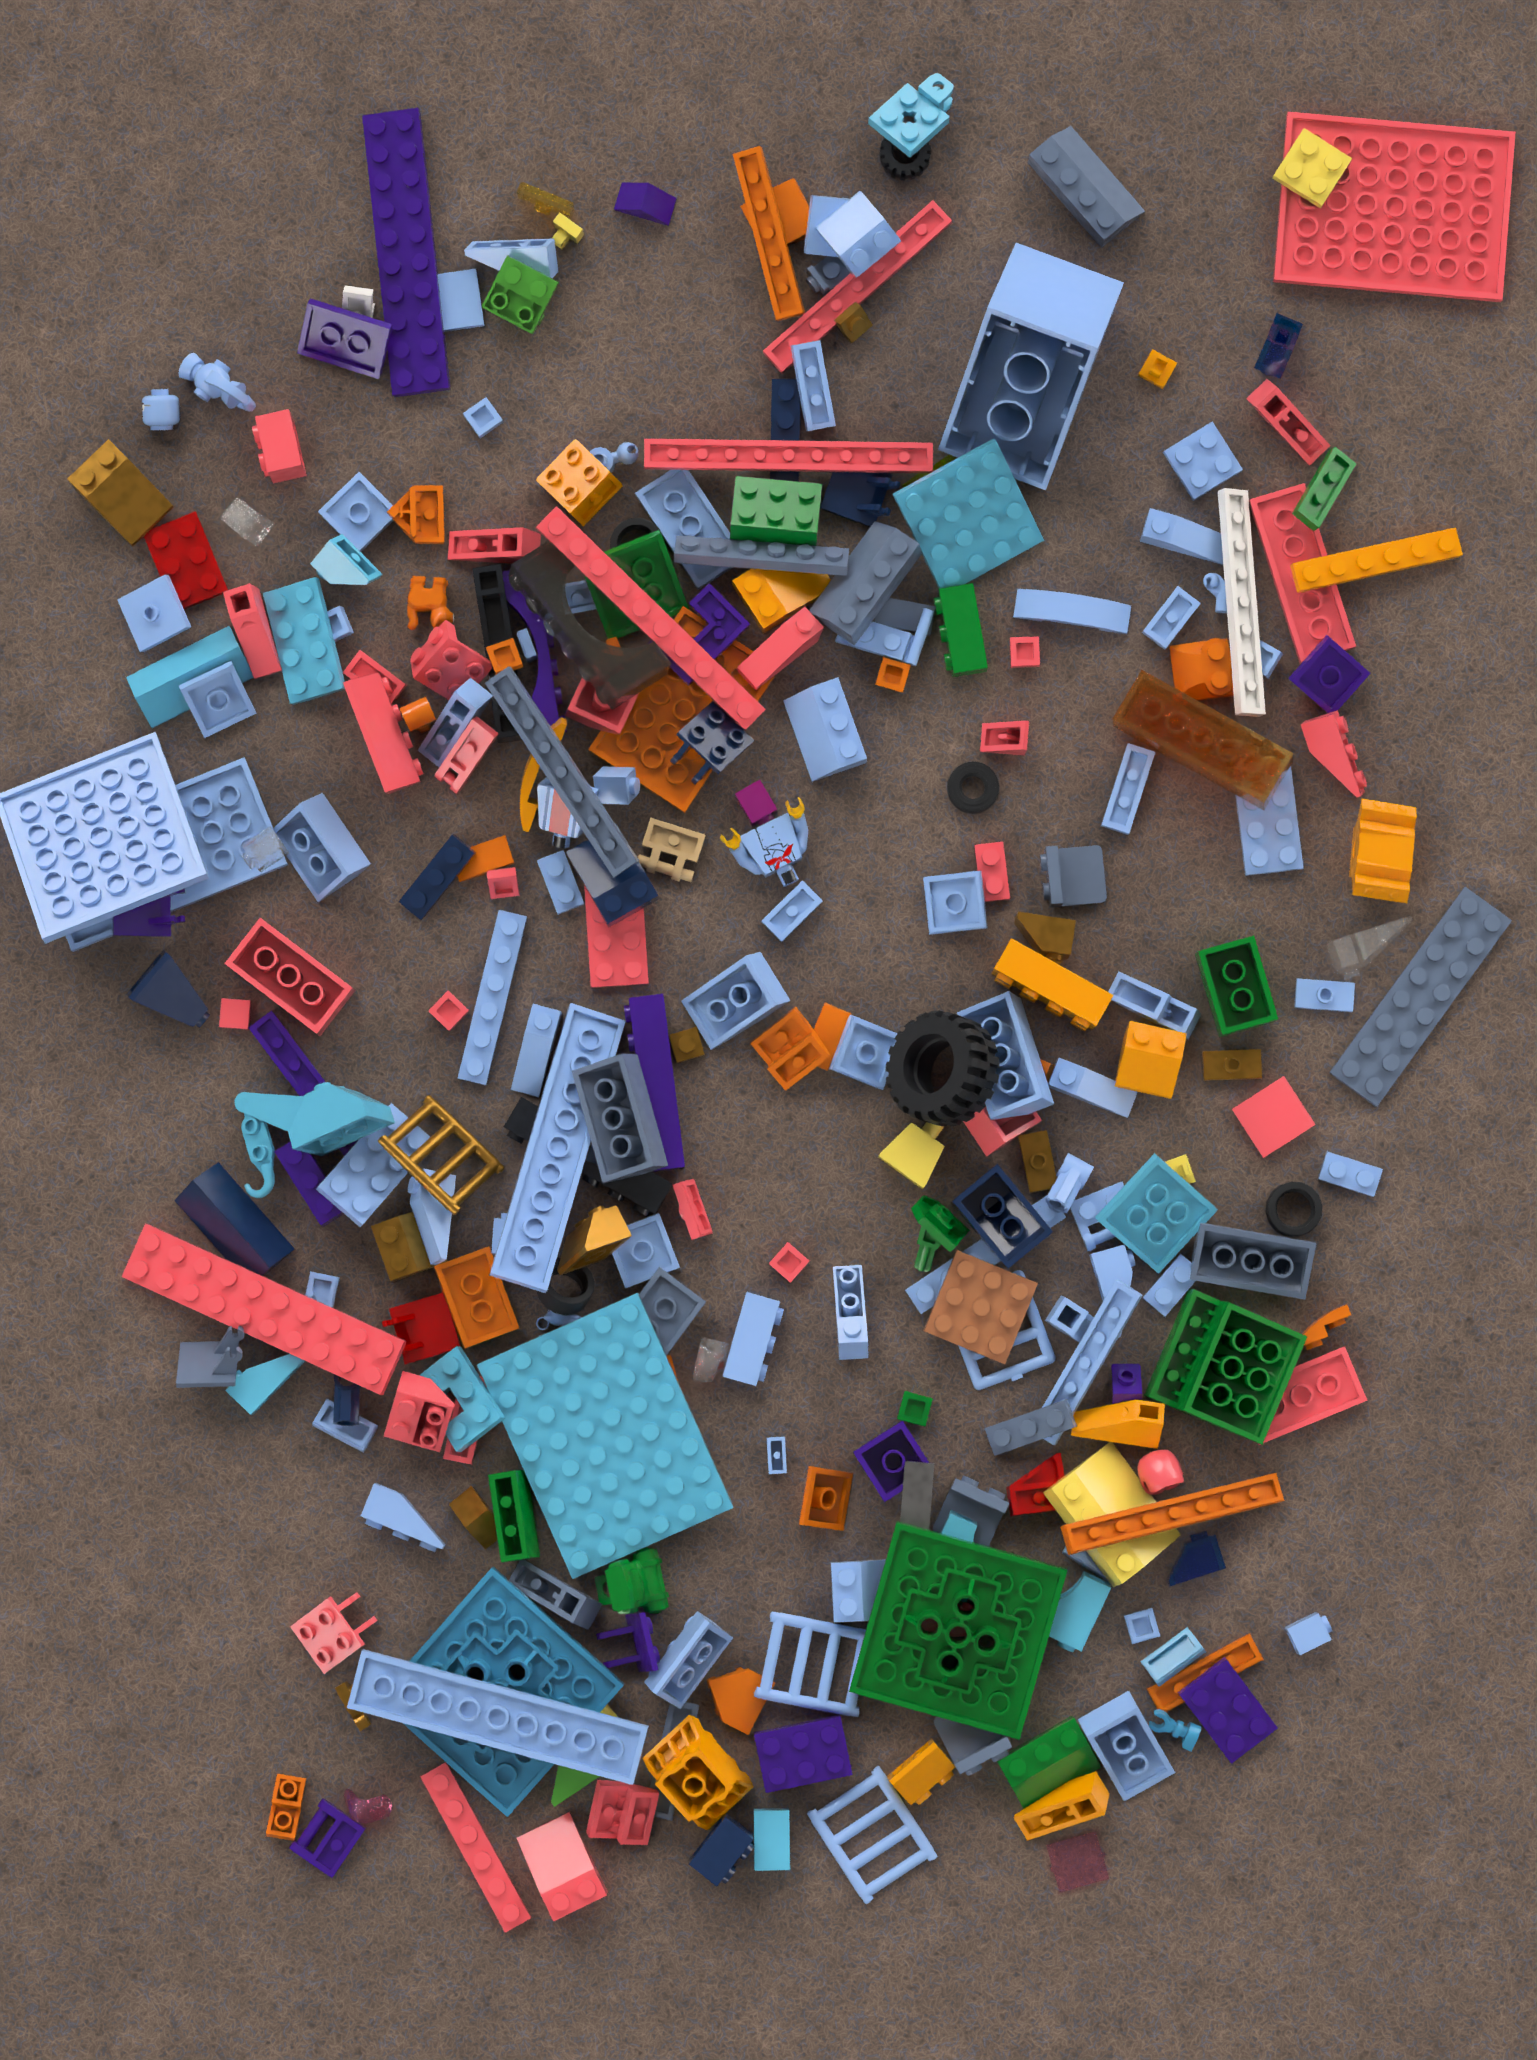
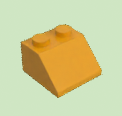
M1129 1021L1123 1037L1114 1087L1171 1099L1183 1057L1187 1033Z
M931 1738L892 1771L887 1778L910 1805L915 1802L920 1805L931 1796L932 1793L929 1790L935 1784L939 1783L942 1786L954 1776L952 1770L955 1768V1765Z

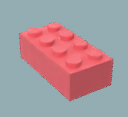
M262 918L258 919L224 963L318 1036L323 1034L355 992L350 985Z

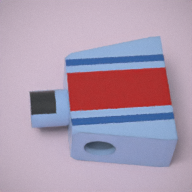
M546 777L538 784L537 788L539 827L542 830L554 833L553 846L568 848L571 837L578 838L584 832ZM591 787L598 797L599 789Z

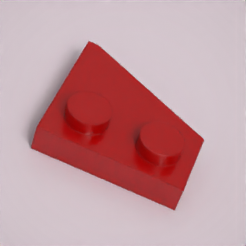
M1061 1453L1052 1455L1006 1487L1010 1517L1056 1511L1043 1492L1064 1477Z

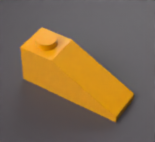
M1095 1771L1064 1783L1016 1813L1014 1820L1028 1841L1104 1816L1110 1793Z

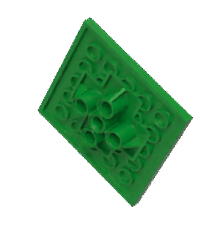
M896 1521L849 1692L1020 1740L1067 1569ZM969 1598L974 1602V1607L970 1611H962L957 1605L961 1599ZM928 1618L934 1619L938 1627L934 1631H926L921 1626L922 1622ZM957 1626L966 1630L965 1637L959 1640L952 1638L950 1635L951 1629ZM985 1634L991 1635L995 1642L991 1647L987 1648L979 1644V1638ZM947 1655H954L959 1662L955 1667L949 1668L943 1665L942 1659Z

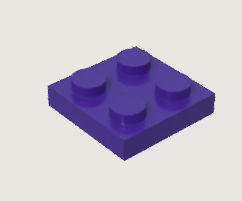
M1326 635L1288 679L1327 713L1339 710L1371 673Z

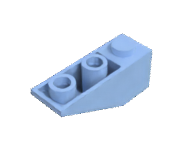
M862 1265L833 1267L839 1360L868 1358Z
M378 1483L373 1484L361 1517L366 1518V1525L379 1530L383 1526L394 1530L393 1536L406 1541L413 1537L421 1541L419 1546L436 1552L437 1548L444 1549L445 1543L404 1494Z

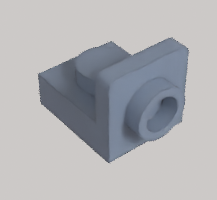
M827 256L814 267L811 265L807 268L806 274L808 278H806V282L815 293L820 291L825 296L848 276L850 272L838 257Z

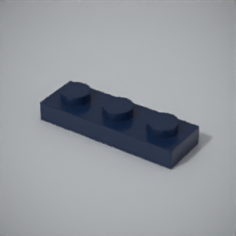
M455 834L451 835L398 902L422 920L476 852Z

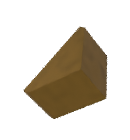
M470 1486L454 1499L449 1506L463 1526L486 1550L498 1540L494 1513L475 1489Z

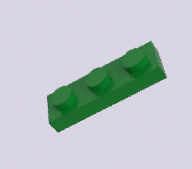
M1337 447L1331 448L1292 514L1312 531L1320 528L1356 463Z

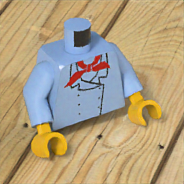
M798 797L799 805L796 808H790L787 800L785 806L788 813L741 836L733 828H730L733 832V838L728 841L723 835L720 836L721 841L729 847L730 852L740 866L755 875L763 874L765 878L777 873L783 887L799 880L792 865L801 861L802 854L807 850L809 830L804 815L805 807L800 797Z

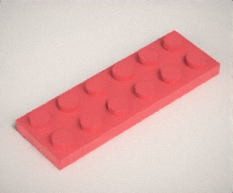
M1305 483L1249 500L1252 515L1300 664L1326 635L1345 651L1356 647L1337 585L1297 593L1290 565L1295 562L1327 556L1319 528L1312 531L1292 514L1306 490Z

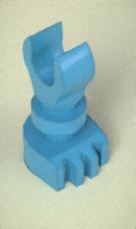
M1154 1710V1715L1162 1718L1164 1722L1156 1724L1149 1721L1151 1730L1158 1733H1172L1171 1736L1175 1738L1182 1737V1748L1192 1752L1200 1735L1201 1726L1192 1722L1184 1726L1183 1721L1177 1720L1175 1722L1164 1710Z

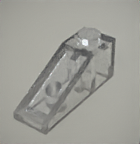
M1408 916L1327 942L1325 946L1335 977L1343 975L1344 980L1360 976V970L1370 964L1413 921L1412 917Z

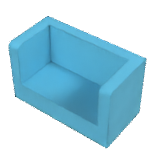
M789 1808L753 1809L754 1870H790Z

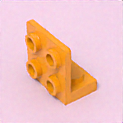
M576 439L536 479L583 527L623 487L622 483Z

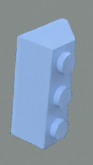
M838 677L811 686L783 700L812 782L867 762L865 751Z
M323 793L299 803L274 827L283 852L317 902L322 901L356 878L371 864Z
M697 1611L694 1616L686 1621L684 1629L677 1639L668 1645L665 1655L660 1660V1663L657 1664L658 1670L650 1671L644 1683L653 1693L681 1709L733 1637Z

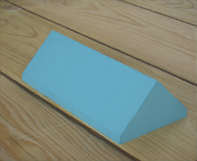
M227 626L126 678L151 728H154L190 710L179 685L230 661L242 683L254 677L230 626Z

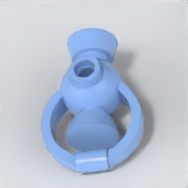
M191 353L181 363L178 372L179 377L194 381L196 386L194 393L202 400L208 402L210 398L221 397L229 409L237 406L249 412L253 411L256 407L251 397L245 394L246 386L244 383L230 382L228 373L231 369L220 360L216 359L214 363L204 365V362L196 353Z

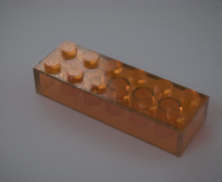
M1143 670L1139 673L1112 719L1113 727L1262 810H1265L1293 762L1292 752Z

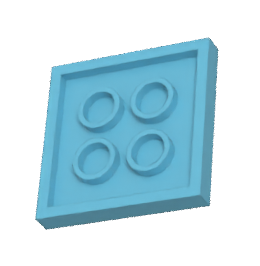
M1154 1153L1095 1218L1159 1274L1198 1232L1200 1223H1206L1218 1209Z

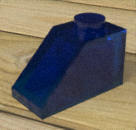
M1276 313L1254 368L1267 376H1275L1281 379L1303 324Z
M1205 1530L1190 1535L1191 1541L1184 1543L1166 1579L1169 1586L1226 1569L1215 1534L1208 1535Z

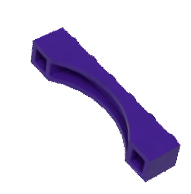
M537 567L502 571L507 603L528 626L536 644L538 675L532 699L551 726L561 717L565 718V715L559 716L557 705L563 704L561 688L554 686L553 676H559L557 660L550 658L549 648H554L555 646L552 630L546 631L545 620L550 619L548 602L542 603L541 592L546 591L544 574L538 575Z

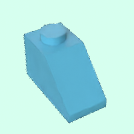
M343 534L330 539L310 563L316 569L319 577L329 584L367 585L383 575Z

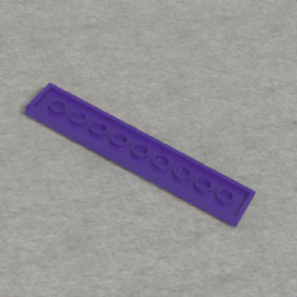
M417 107L362 115L384 322L393 324L387 348L392 395L399 397L451 390L420 109Z

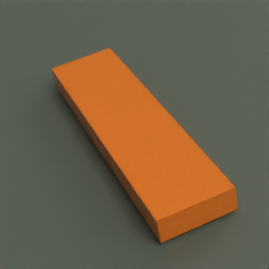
M1250 1633L1185 1667L1161 1686L1154 1684L1146 1688L1156 1708L1168 1712L1183 1704L1184 1700L1178 1692L1224 1657L1237 1674L1264 1660Z

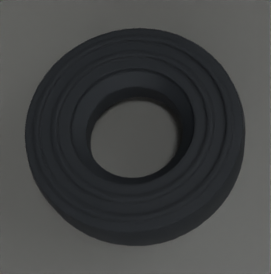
M976 761L966 762L959 765L951 773L947 783L948 796L952 804L960 811L969 814L981 813L988 810L995 803L999 794V781L995 772L986 764ZM968 777H978L981 779L985 787L984 793L975 799L965 796L962 791V783Z

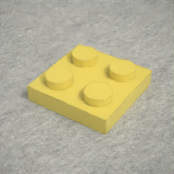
M1304 128L1272 179L1321 209L1352 158Z

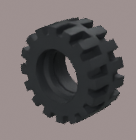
M884 137L881 142L879 156L881 165H883L886 173H890L891 177H897L903 181L905 179H915L916 176L923 174V171L929 165L931 157L929 141L917 151V157L912 163L901 164L893 155V150L896 146Z

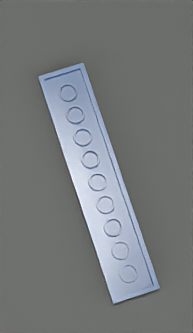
M573 1003L569 1004L489 1276L539 1292H547L591 1142L572 1071L616 1056L625 1025L624 1020Z
M365 1649L361 1651L347 1708L631 1785L635 1781L649 1727L648 1725Z

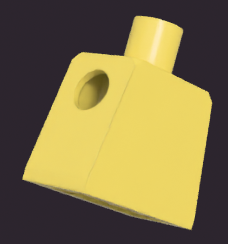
M926 1122L922 1129H920L915 1124L910 1123L879 1154L878 1158L923 1189L945 1147L936 1140L944 1127Z

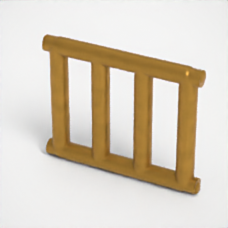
M427 1095L423 1101V1106L388 1137L386 1135L381 1136L378 1139V1143L453 1215H456L461 1208L459 1206L494 1173L499 1174L503 1172L505 1167L431 1095ZM433 1113L445 1125L408 1156L396 1144ZM454 1133L466 1145L433 1175L429 1176L418 1164ZM475 1153L486 1166L450 1197L439 1184Z

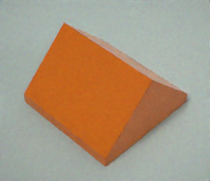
M808 1465L799 1524L844 1531L853 1473Z

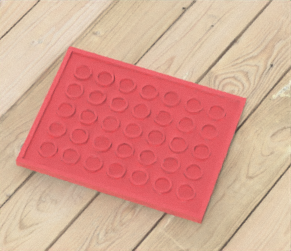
M1287 112L1283 160L1304 128L1350 156L1352 160L1321 209L1281 184L1273 282L1501 302L1503 300L1516 132Z

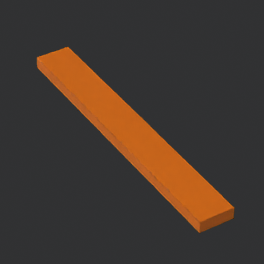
M1277 1473L1066 1524L1060 1528L1067 1553L1072 1555L1281 1503L1284 1501Z

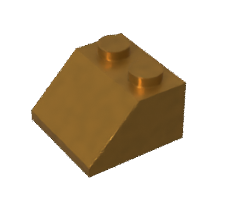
M1025 912L1017 913L1014 924L1035 952L1057 964H1061L1063 960H1068L1072 951L1076 920Z
M616 1205L606 1209L604 1206L596 1207L588 1212V1218L574 1225L575 1230L565 1240L557 1269L559 1275L605 1260L632 1236Z
M413 1212L371 1226L391 1282L435 1266L430 1265Z

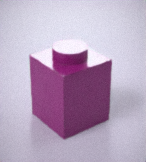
M760 779L735 793V798L752 827L756 824L761 826L775 819L773 815L777 813V808Z

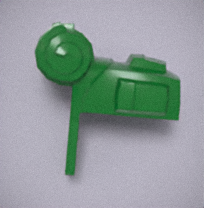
M646 1546L632 1554L633 1561L629 1562L628 1559L618 1560L609 1564L608 1569L605 1570L606 1575L595 1577L599 1602L603 1605L612 1604L613 1611H617L619 1614L635 1613L639 1607H643L644 1612L649 1614H659L669 1607L667 1599L669 1594L665 1590L660 1566L662 1560L658 1556L657 1548ZM606 1582L608 1585V1591L610 1596H607L604 1592V1585Z

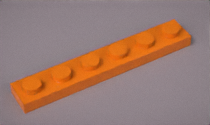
M761 146L734 153L733 158L776 321H782L805 314L763 149Z

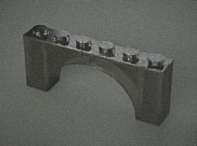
M547 541L511 565L508 574L509 582L514 590L520 591L525 597L531 612L537 613L543 620L548 634L555 636L560 642L565 656L574 660L583 679L590 681L595 687L600 701L604 704L607 703L613 710L667 675L672 663L655 641L637 648H620L603 643L585 631L573 616L565 592L566 577L575 566L550 541Z

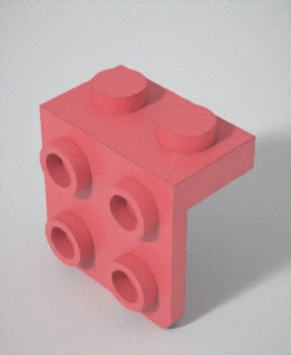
M447 620L440 627H435L431 631L427 642L421 648L418 647L410 659L413 678L447 700L468 679L472 678L479 684L492 669L490 660L457 640L455 625Z

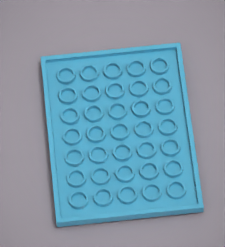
M635 1293L477 1364L491 1397L505 1416V1419L502 1421L572 1579L734 1507L639 1293Z

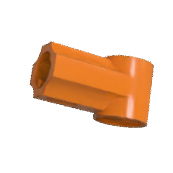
M426 696L399 708L410 732L418 730L424 733L430 730L431 722L436 720Z

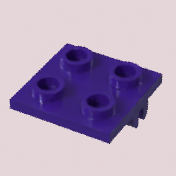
M185 888L114 916L113 936L171 937V925L185 922V916L175 917V915H171V896L184 894Z
M645 1612L625 1614L628 1626L596 1634L597 1640L630 1632L633 1635L637 1654L603 1662V1665L607 1668L636 1662L638 1672L658 1670L657 1663H660V1656L657 1647L652 1644L650 1634H653V1626L650 1618L646 1617Z

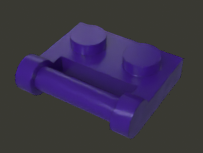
M322 1798L317 1805L319 1807L318 1811L297 1841L294 1840L289 1848L333 1878L366 1827ZM328 1815L336 1820L313 1853L307 1847Z

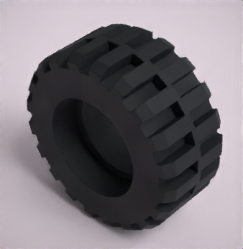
M940 1010L920 1014L916 1017L917 1021H909L904 1026L905 1030L898 1032L894 1038L897 1040L894 1047L890 1046L888 1054L891 1056L889 1062H886V1071L889 1072V1077H886L887 1086L892 1089L890 1095L893 1101L898 1103V1108L904 1113L909 1114L910 1117L943 1127L947 1125L957 1126L962 1121L968 1122L975 1117V1112L980 1113L986 1106L985 1101L991 1099L995 1092L992 1088L994 1083H998L999 1075L996 1074V1069L1000 1068L999 1058L995 1057V1053L998 1052L996 1044L990 1041L992 1038L989 1032L973 1020ZM951 1045L954 1054V1066L951 1076L941 1089L934 1092L931 1083L933 1064L937 1056L946 1047Z

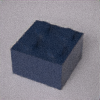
M725 1813L690 1857L689 1865L715 1886H718L721 1881L726 1884L736 1871L734 1864L739 1857L745 1860L754 1848V1843L752 1842L753 1833L728 1813Z

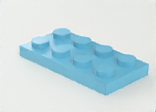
M313 577L263 593L290 704L302 703L345 690L343 685L345 680L335 640L333 639V632L319 578Z

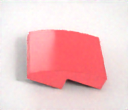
M1285 1076L1232 1109L1263 1158L1316 1125Z
M597 1780L586 1829L588 1837L617 1839L620 1845H648L659 1791L636 1784L631 1785L619 1781Z

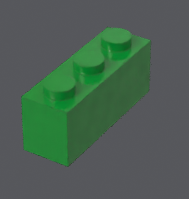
M973 583L939 589L938 597L934 598L936 615L941 614L943 625L939 626L941 643H947L948 653L943 654L946 671L951 670L952 677L987 672L988 665Z
M513 1470L488 1475L501 1563L540 1557L530 1483L524 1470Z

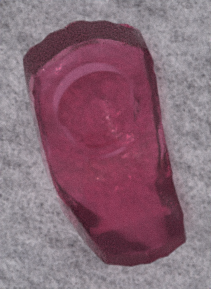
M350 1789L344 1791V1800L352 1820L368 1824L385 1819L392 1812L391 1800L385 1794L363 1800L358 1798Z

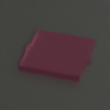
M1096 1831L1046 1845L1052 1864L1050 1871L1054 1872L1059 1892L1109 1879L1103 1859L1105 1853L1101 1852Z

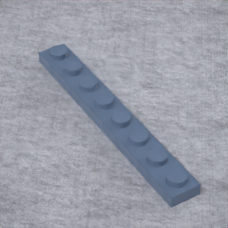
M508 666L485 682L613 878L639 862L628 842L512 667Z

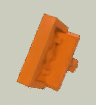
M443 485L412 486L387 511V514L415 544H444Z
M739 1667L725 1675L706 1679L708 1688L711 1689L716 1708L715 1712L720 1717V1720L749 1735L767 1701L754 1697L756 1687H760L761 1674L749 1668L743 1669Z

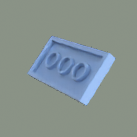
M669 470L635 493V496L653 523L660 529L663 538L673 553L676 536L730 540L729 530L689 470ZM680 563L698 590L733 568Z
M1290 755L1232 761L1245 876L1302 870L1303 860Z
M392 1103L389 1107L391 1108L395 1123L359 1139L316 1188L319 1193L359 1227L366 1222L408 1173L378 1143V1139L381 1136L386 1135L388 1137L408 1119ZM416 1126L396 1145L410 1156L430 1136L419 1126Z

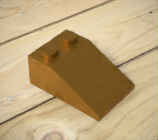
M109 439L67 478L76 491L132 547L174 508L165 496Z

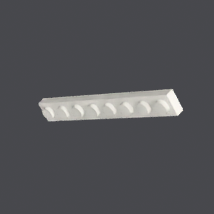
M1223 488L1218 491L1235 715L1260 717L1265 715L1266 712L1248 490Z

